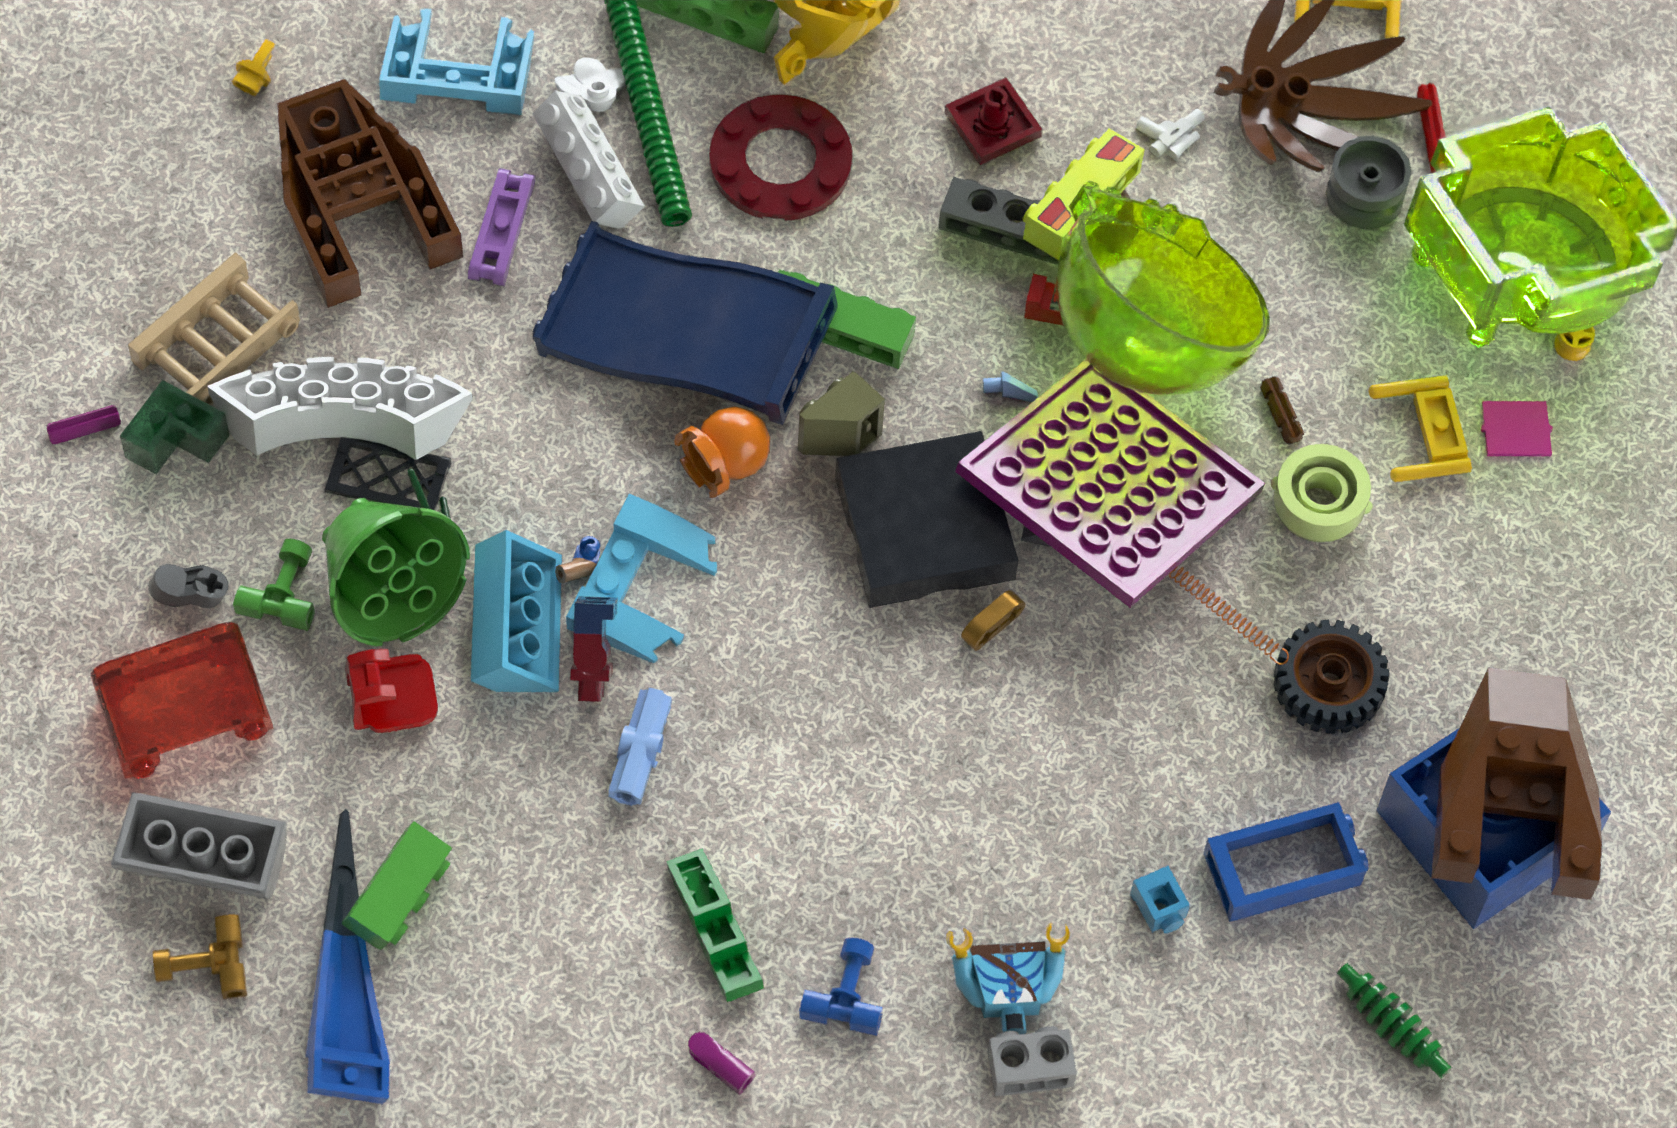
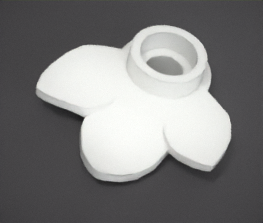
M587 57L581 58L575 63L574 74L555 78V85L560 92L583 97L588 108L595 112L608 110L616 99V92L624 88L626 84L622 69L606 70L600 61Z

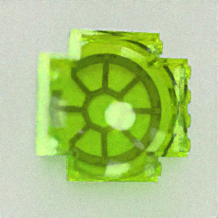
M1550 107L1439 139L1431 161V165L1436 172L1419 178L1403 224L1415 241L1411 251L1415 263L1421 267L1432 266L1468 318L1469 323L1466 328V336L1469 342L1477 347L1486 346L1494 340L1499 324H1519L1534 333L1558 334L1588 329L1608 320L1627 303L1632 294L1654 287L1663 266L1658 253L1670 250L1677 235L1676 216L1667 208L1655 187L1651 186L1640 171L1636 161L1632 160L1621 145L1617 135L1613 134L1605 121L1568 132L1564 123L1557 118Z

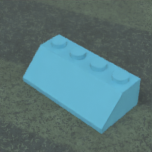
M508 530L475 545L471 682L495 692L559 691L561 583L556 578L555 569L556 566L562 564L561 554Z

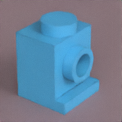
M1169 866L1133 880L1130 896L1136 902L1151 932L1162 928L1164 933H1170L1179 929L1185 923L1184 918L1188 915L1190 904ZM1162 903L1166 908L1158 911L1155 904Z

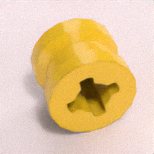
M1570 317V318H1567V319H1565V320L1574 319V318H1579V317ZM1583 319L1576 323L1560 326L1554 341V348L1557 354L1569 361H1578L1585 358L1595 338L1593 325L1588 320Z

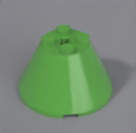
M359 498L353 501L350 507L342 511L332 524L323 531L322 540L325 543L332 613L339 626L350 637L361 643L382 646V642L400 639L403 643L412 640L443 619L458 600L467 581L464 577L466 560L470 559L467 539L453 520L438 511L373 502L365 498Z

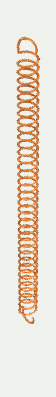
M1181 567L1174 577H1171L1172 572L1169 573L1171 579L1174 578L1176 583L1180 582V586L1185 587L1186 591H1190L1191 595H1195L1197 600L1201 599L1202 604L1206 603L1207 608H1211V611L1216 612L1217 616H1222L1223 621L1227 620V624L1232 625L1233 629H1238V633H1243L1244 638L1248 637V641L1254 642V646H1259V650H1264L1265 655L1270 654V659L1275 663L1283 665L1288 661L1289 654L1284 648L1282 650L1287 654L1285 662L1279 663L1271 657V654L1278 648L1279 643L1274 645L1270 653H1266V649L1273 643V639L1267 643L1264 649L1260 648L1261 644L1267 640L1268 635L1262 638L1260 644H1255V641L1262 635L1263 630L1258 632L1254 640H1250V636L1256 632L1257 626L1251 630L1248 636L1244 635L1251 627L1252 622L1247 624L1244 631H1239V628L1244 625L1247 618H1244L1238 627H1234V623L1240 619L1241 613L1236 616L1233 623H1229L1228 621L1236 613V609L1229 614L1227 619H1224L1223 616L1230 610L1231 605H1228L1223 613L1219 615L1218 611L1225 605L1226 601L1221 602L1218 609L1213 611V606L1219 602L1220 596L1214 600L1212 606L1207 604L1215 596V592L1210 594L1206 602H1202V598L1209 593L1210 588H1207L1202 596L1197 598V594L1202 591L1205 584L1200 585L1196 593L1192 594V590L1199 583V580H1196L1191 589L1187 590L1186 587L1192 582L1194 575L1187 580L1185 585H1181V582L1188 576L1189 571L1183 574L1180 581H1176V577L1182 573L1184 567Z

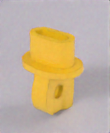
M265 39L252 61L247 59L237 62V74L232 80V84L236 88L256 96L262 86L267 87L270 84L271 79L265 68L272 58L271 52L275 47V43Z

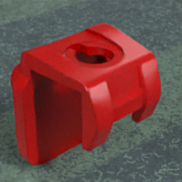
M370 649L347 656L345 674L347 685L351 689V712L355 730L370 728L376 733H386L422 727L430 724L436 718L438 702L430 664L420 655L407 654L389 657L388 649Z

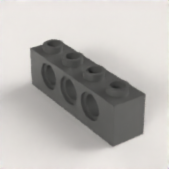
M953 176L940 210L938 229L1076 271L1089 236L1090 227L1064 256L1057 260L1023 239L1026 224L1023 222V217L1033 203L1038 204L1041 200H1030L1014 195L1008 190H997L980 185L971 179H960ZM976 210H985L987 212H978ZM1010 220H1018V221H1020V222H1019V223H1015V222H1012V221H1010Z

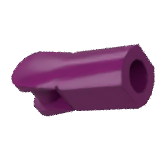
M697 1032L690 1037L688 1047L691 1057L708 1071H711L714 1076L733 1091L741 1095L754 1080L755 1071L727 1049H723L708 1034Z

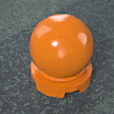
M736 406L713 412L703 421L700 429L690 426L676 434L674 439L675 446L682 445L685 457L680 459V462L686 473L699 488L704 484L709 488L710 498H715L729 490L730 480L737 481L755 474L765 465L770 453V435L765 422L752 410Z

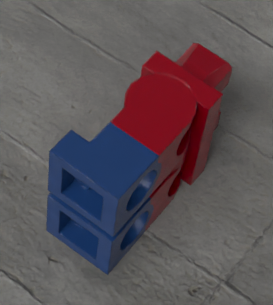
M579 596L574 603V664L570 669V680L578 681V701L601 702L602 697H604L605 682H609L613 675V662H608L611 646L606 639V620H613L616 616L618 597Z

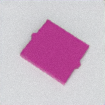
M1482 401L1484 424L1481 427V431L1485 433L1487 456H1552L1550 433L1553 430V426L1549 424L1547 401Z

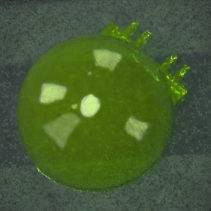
M1088 181L1084 184L1069 205L1075 223L1067 234L1062 246L1056 278L1057 302L1063 325L1073 345L1084 359L1103 376L1123 387L1141 393L1161 396L1190 394L1202 391L1238 372L1253 357L1269 333L1270 315L1265 299L1249 274L1234 257L1211 238L1203 219L1182 214L1172 204L1167 203V205L1161 208L1158 200L1148 198L1143 203L1120 196L1118 190L1113 187L1107 186L1102 191L1096 182Z

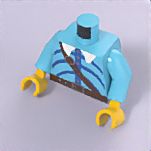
M1052 923L1047 925L1045 932L1046 938L1050 943L1048 948H1046L1045 941L971 946L973 937L966 928H963L965 934L964 942L960 945H955L953 933L948 931L946 942L955 950L952 961L957 988L972 1006L981 1008L983 1018L1001 1017L1002 1032L1016 1031L1019 1035L1026 1034L1025 1016L1039 1015L1041 1004L1051 1001L1063 978L1065 950L1062 948V945L1066 944L1070 937L1067 924H1065V934L1060 939L1051 937Z

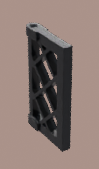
M341 437L325 486V492L353 499L365 498L373 502L421 508L418 501L405 497L414 492L413 487L410 486L401 491L392 477L412 467L420 480L421 487H424L428 492L427 502L430 509L436 511L449 468L452 465V459L428 453L415 460L406 453L384 444ZM351 447L371 452L354 462L349 458ZM388 455L407 461L388 470L380 456ZM376 459L384 473L365 483L356 468ZM423 463L436 466L435 474L424 478L416 464ZM353 471L361 485L355 487L340 483L342 475ZM389 479L397 494L390 495L372 491L369 488Z

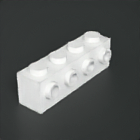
M555 90L532 114L592 221L598 222L600 225L620 229L645 206L583 97Z

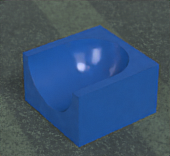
M1459 728L1392 771L1388 776L1376 810L1431 878L1440 769ZM1599 798L1602 833L1611 811ZM1483 812L1480 862L1472 883L1432 878V880L1468 924L1475 929L1552 877L1555 822Z

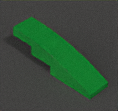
M703 848L666 861L674 885L726 1001L730 1002L764 989L763 979L748 951L747 941L732 913L731 903Z

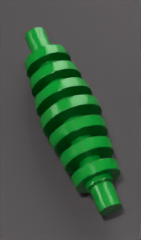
M1349 963L1344 964L1338 970L1337 975L1348 985L1349 990L1346 993L1351 1001L1356 1000L1358 997L1361 998L1356 1005L1358 1011L1363 1014L1369 1008L1372 1009L1366 1017L1368 1024L1372 1027L1381 1019L1383 1020L1375 1032L1381 1039L1393 1030L1394 1033L1387 1043L1395 1049L1405 1042L1406 1045L1402 1048L1400 1054L1408 1059L1416 1053L1418 1056L1413 1061V1064L1419 1069L1429 1066L1440 1079L1452 1069L1440 1056L1441 1053L1439 1051L1442 1045L1436 1039L1430 1044L1427 1043L1432 1036V1032L1428 1027H1424L1418 1033L1416 1032L1422 1023L1418 1014L1405 1021L1413 1009L1407 1002L1393 1009L1401 997L1392 992L1383 998L1388 987L1382 982L1372 987L1371 985L1375 977L1369 972L1364 975L1359 974Z

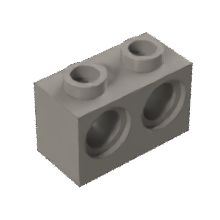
M1047 1026L1037 1029L1035 1033L1019 1035L1016 1031H1006L997 1034L995 1038H990L988 1058L995 1096L1074 1087L1077 1071L1069 1029L1059 1030L1057 1027ZM1051 1051L1058 1054L1061 1060L1055 1063L1047 1062L1042 1058L1041 1054ZM1007 1056H1013L1020 1060L1021 1065L1018 1067H1008L1002 1062V1059Z

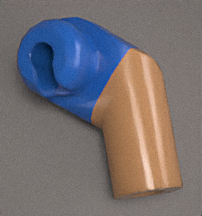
M593 536L583 537L580 544L576 547L572 562L556 566V578L560 583H567L592 574L600 556L599 540Z

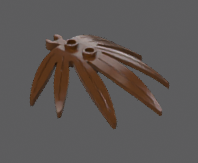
M1269 0L1259 14L1248 37L1242 59L1241 74H1238L1232 67L1220 66L1215 76L1224 78L1228 84L1218 83L1214 93L1219 96H1229L1232 93L1240 95L1239 122L1243 136L1254 153L1264 162L1273 165L1277 161L1270 142L1271 139L1291 159L1313 171L1321 173L1325 167L1279 121L1318 144L1339 150L1345 142L1358 136L1304 115L1330 120L1370 121L1405 116L1429 109L1433 104L1431 100L1369 90L1311 85V82L1328 80L1352 73L1384 58L1398 49L1405 42V37L1386 38L1336 49L1284 68L1281 64L1306 43L1318 28L1335 0H1322L1310 8L1282 34L1271 50L1268 51L1267 49L1277 31L1285 0Z

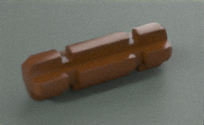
M1273 376L1264 379L1261 382L1260 389L1264 398L1269 400L1267 405L1278 428H1282L1280 433L1284 442L1293 444L1301 441L1304 430L1300 422L1295 420L1297 415L1286 392H1282L1284 387L1280 378Z

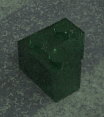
M162 380L121 433L120 439L126 459L157 475L177 447L209 463L230 434L224 412Z

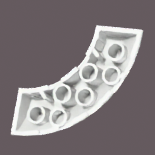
M334 357L306 358V365L293 363L283 365V362L273 363V370L252 375L251 370H247L208 386V393L233 438L256 456L276 447L297 441L346 437L384 444L417 460L446 444L472 401L471 392L437 374L432 379L417 374L416 367L409 365L406 368L400 366L385 367V360L358 358L357 363H334Z

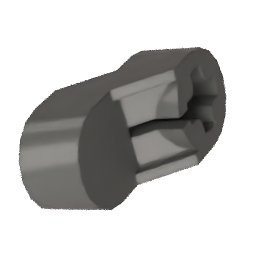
M165 564L155 571L149 581L148 590L155 601L171 607L193 604L202 608H213L226 595L228 580L222 572L205 565L183 568L172 564Z

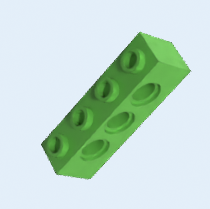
M636 0L637 7L763 54L766 53L779 28V7L776 3L769 0Z

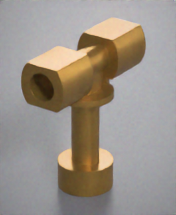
M228 914L215 917L217 942L209 943V952L171 956L170 949L153 950L156 982L173 980V972L211 967L212 975L220 974L223 999L246 997L244 964L239 961L238 951L239 948L243 947L239 915Z

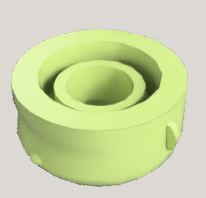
M1314 444L1298 449L1283 462L1278 477H1274L1271 480L1276 512L1281 522L1295 535L1309 541L1332 542L1344 538L1353 532L1362 521L1364 514L1370 513L1373 508L1372 503L1369 501L1371 482L1365 466L1352 453L1335 445ZM1313 488L1325 489L1331 492L1337 498V501L1328 505L1315 503L1307 496L1306 490Z

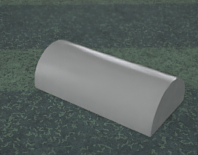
M132 792L111 866L113 869L270 899L275 891L283 864L287 838L286 822Z

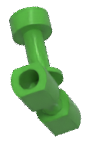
M285 539L279 552V558L284 563L276 583L268 584L264 591L240 585L233 602L235 613L260 620L264 614L280 617L282 625L308 631L315 615L313 603L295 599V595L290 590L298 566H307L312 554V548L300 540Z

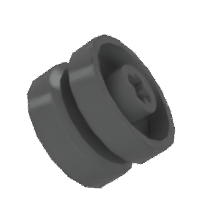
M1359 136L1345 142L1335 154L1326 188L1328 206L1337 218L1349 226L1360 229H1375L1391 223L1400 214L1412 174L1410 161L1402 148L1388 139L1377 136Z

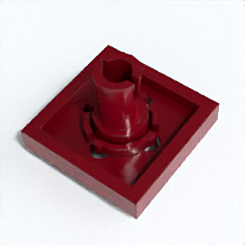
M1007 77L945 105V115L979 165L985 164L1042 137V127ZM1005 135L1007 136L1006 138H1003V139H1002V138H999V136H1005Z

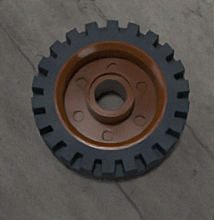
M1329 619L1321 620L1318 626L1311 622L1305 625L1303 631L1300 628L1294 631L1292 637H1288L1282 647L1287 650L1289 659L1283 665L1276 663L1274 671L1275 692H1278L1277 699L1280 705H1285V712L1290 717L1295 715L1298 724L1304 726L1308 723L1311 725L1310 730L1319 732L1320 728L1326 729V734H1335L1336 729H1340L1341 733L1350 732L1353 726L1358 729L1364 726L1366 720L1370 721L1382 705L1390 676L1389 669H1387L1388 660L1386 655H1381L1382 647L1378 642L1372 644L1373 636L1367 631L1360 635L1359 626L1352 624L1350 629L1344 628L1345 621L1336 620L1334 626H1330ZM1282 649L1277 658L1279 663H1283L1287 659V654ZM1323 674H1334L1339 680H1329Z

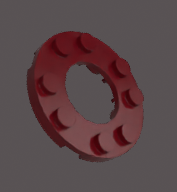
M785 94L756 97L735 107L718 124L712 136L709 151L711 175L715 185L725 199L739 210L761 219L763 217L784 219V221H793L812 216L831 205L841 195L849 181L853 158L850 137L843 124L832 112L812 100ZM770 129L797 131L811 142L815 149L816 161L813 169L798 181L787 184L767 182L755 175L747 164L746 151L749 143L758 134Z

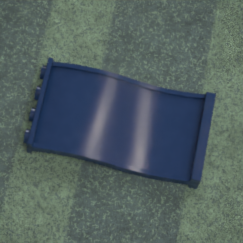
M591 221L586 233H582L579 236L576 253L572 261L565 264L562 280L557 290L551 292L547 302V310L542 320L536 322L532 338L535 341L539 356L546 358L547 355H551L571 364L623 379L685 388L710 394L766 414L770 422L783 425L834 317L838 304L833 285L820 282L817 287L794 277L757 266L656 249L602 230L598 222Z

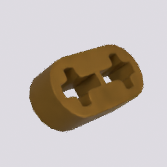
M1012 590L1004 592L967 624L962 631L961 638L975 651L981 649L1022 613L1026 605L1025 602Z

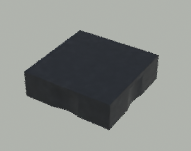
M982 431L836 458L835 480L847 525L856 542L857 564L869 608L920 599L929 594L944 590H966L1016 580L1019 560L1005 510L955 472L958 462L985 441Z

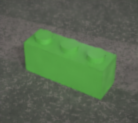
M413 821L404 830L341 924L379 950H382L389 942L396 945L408 928V925L403 921L412 910L414 913H417L428 899L430 894L425 891V888L432 879L438 882L450 866L451 862L446 860V857L452 850V847Z

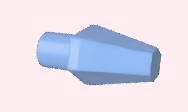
M1001 371V377L983 378V393L1002 392V398L1007 397L1027 402H1033L1038 398L1037 390L1004 371Z

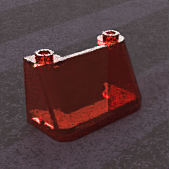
M234 622L217 624L104 662L95 667L90 674L96 698L125 779L130 777L136 779L148 777L155 772V768L160 764V754L212 736L234 730L237 737L252 741L263 737L268 730L274 729L239 625Z

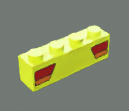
M1110 128L1099 139L1095 137L1087 146L1085 154L1080 160L1074 159L1069 164L1064 177L1059 182H1052L1047 188L1044 198L1038 204L1033 203L1027 209L1023 217V222L1026 223L1023 239L1060 260L1140 173L1145 149Z

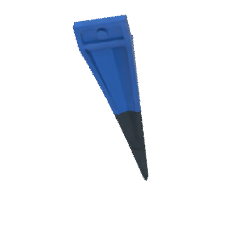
M345 809L339 816L305 1055L308 1058L307 1093L384 1104L389 1100L390 1059L378 1011L366 941L341 924L359 898L350 817L348 810Z

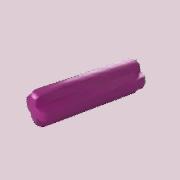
M110 405L48 423L46 429L51 443L59 444L117 427L121 424V419L117 407Z

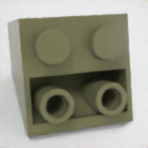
M855 371L851 372L844 379L842 377L836 379L822 397L817 401L815 399L810 400L799 413L798 451L803 455L849 456L859 454L882 435L885 399Z

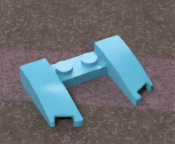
M431 9L420 10L422 22L407 26L401 25L398 15L394 16L379 78L380 100L416 104L417 94L485 101L487 112L522 115L534 43L533 30L530 29L526 38L523 39L509 32L512 27V20L507 17H501L491 66L424 59L432 17Z
M628 494L613 524L614 531L586 586H581L566 616L567 629L574 632V603L579 596L618 597L616 616L613 620H606V639L611 647L655 663L658 661V658L653 651L669 639L677 647L682 643L684 634L622 603L648 550L715 576L717 562H711L708 558V544H715V536L668 510Z

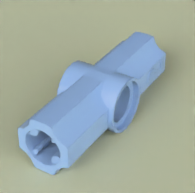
M654 688L640 690L630 724L624 727L617 752L618 762L613 772L611 785H609V797L615 799L618 803L630 806L635 804L641 805L651 769L657 766L658 762L655 761L657 752L661 753L664 739L662 733L672 704V697L667 696L661 690Z

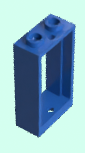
M1340 802L1207 838L1203 852L1229 922L1360 886L1363 883L1366 872L1369 870L1366 853L1362 848H1357L1353 838L1355 836V828L1352 818L1349 814L1344 815ZM1331 824L1348 867L1245 895L1229 851Z

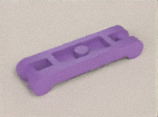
M499 168L470 261L468 279L480 281L481 278L493 280L495 285L505 286L526 209L535 186V175L524 173L523 176L511 174V170ZM508 188L516 189V190H518V193H517V192H512V191H507V189H508ZM485 259H496V266L484 264Z

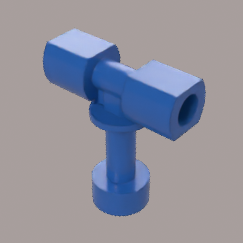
M850 937L844 939L840 957L846 961L840 988L831 989L829 995L805 990L799 1009L800 1019L827 1025L830 1018L850 1023V1030L874 1036L878 1035L883 1016V1007L861 1002V996L855 992L861 967L871 963L875 949L873 944L860 938Z

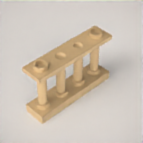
M236 252L128 344L131 360L138 368L144 370L149 364H158L188 390L185 392L188 410L193 415L202 407L208 408L214 403L208 393L209 385L243 372L282 337H290L297 330L300 322L298 305L295 301L291 300L279 310L247 283L249 276L246 261ZM230 294H238L267 318L268 321L256 332L252 333L220 306L221 302ZM204 317H211L242 344L226 357L195 331L194 326ZM177 340H184L215 367L199 380L167 353V349Z

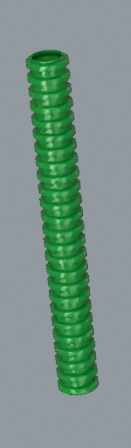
M604 0L615 40V47L618 50L617 54L620 59L622 74L625 77L624 81L627 86L629 101L632 104L631 108L634 113L636 128L639 131L641 147L644 150L643 155L646 159L648 174L651 178L650 182L653 186V193L656 196L655 201L658 205V212L661 215L660 220L663 225L668 227L681 226L692 218V210L687 198L685 183L682 180L683 176L680 171V164L677 161L678 157L675 152L672 135L670 134L671 130L665 115L666 111L663 107V100L660 97L661 92L658 88L656 73L653 70L654 66L651 61L649 47L646 43L647 39L644 34L642 20L639 16L637 1ZM683 221L682 223H679V224H674V225H673V224H670V223H673V222Z

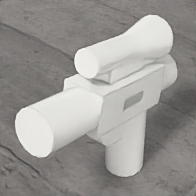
M1195 109L1184 119L1181 117L1175 123L1167 120L1159 125L1142 116L1138 120L1135 129L1157 140L1149 147L1150 152L1157 158L1166 152L1173 160L1177 161L1182 153L1200 138L1197 131L1191 133V130L1204 121L1205 116L1201 110Z

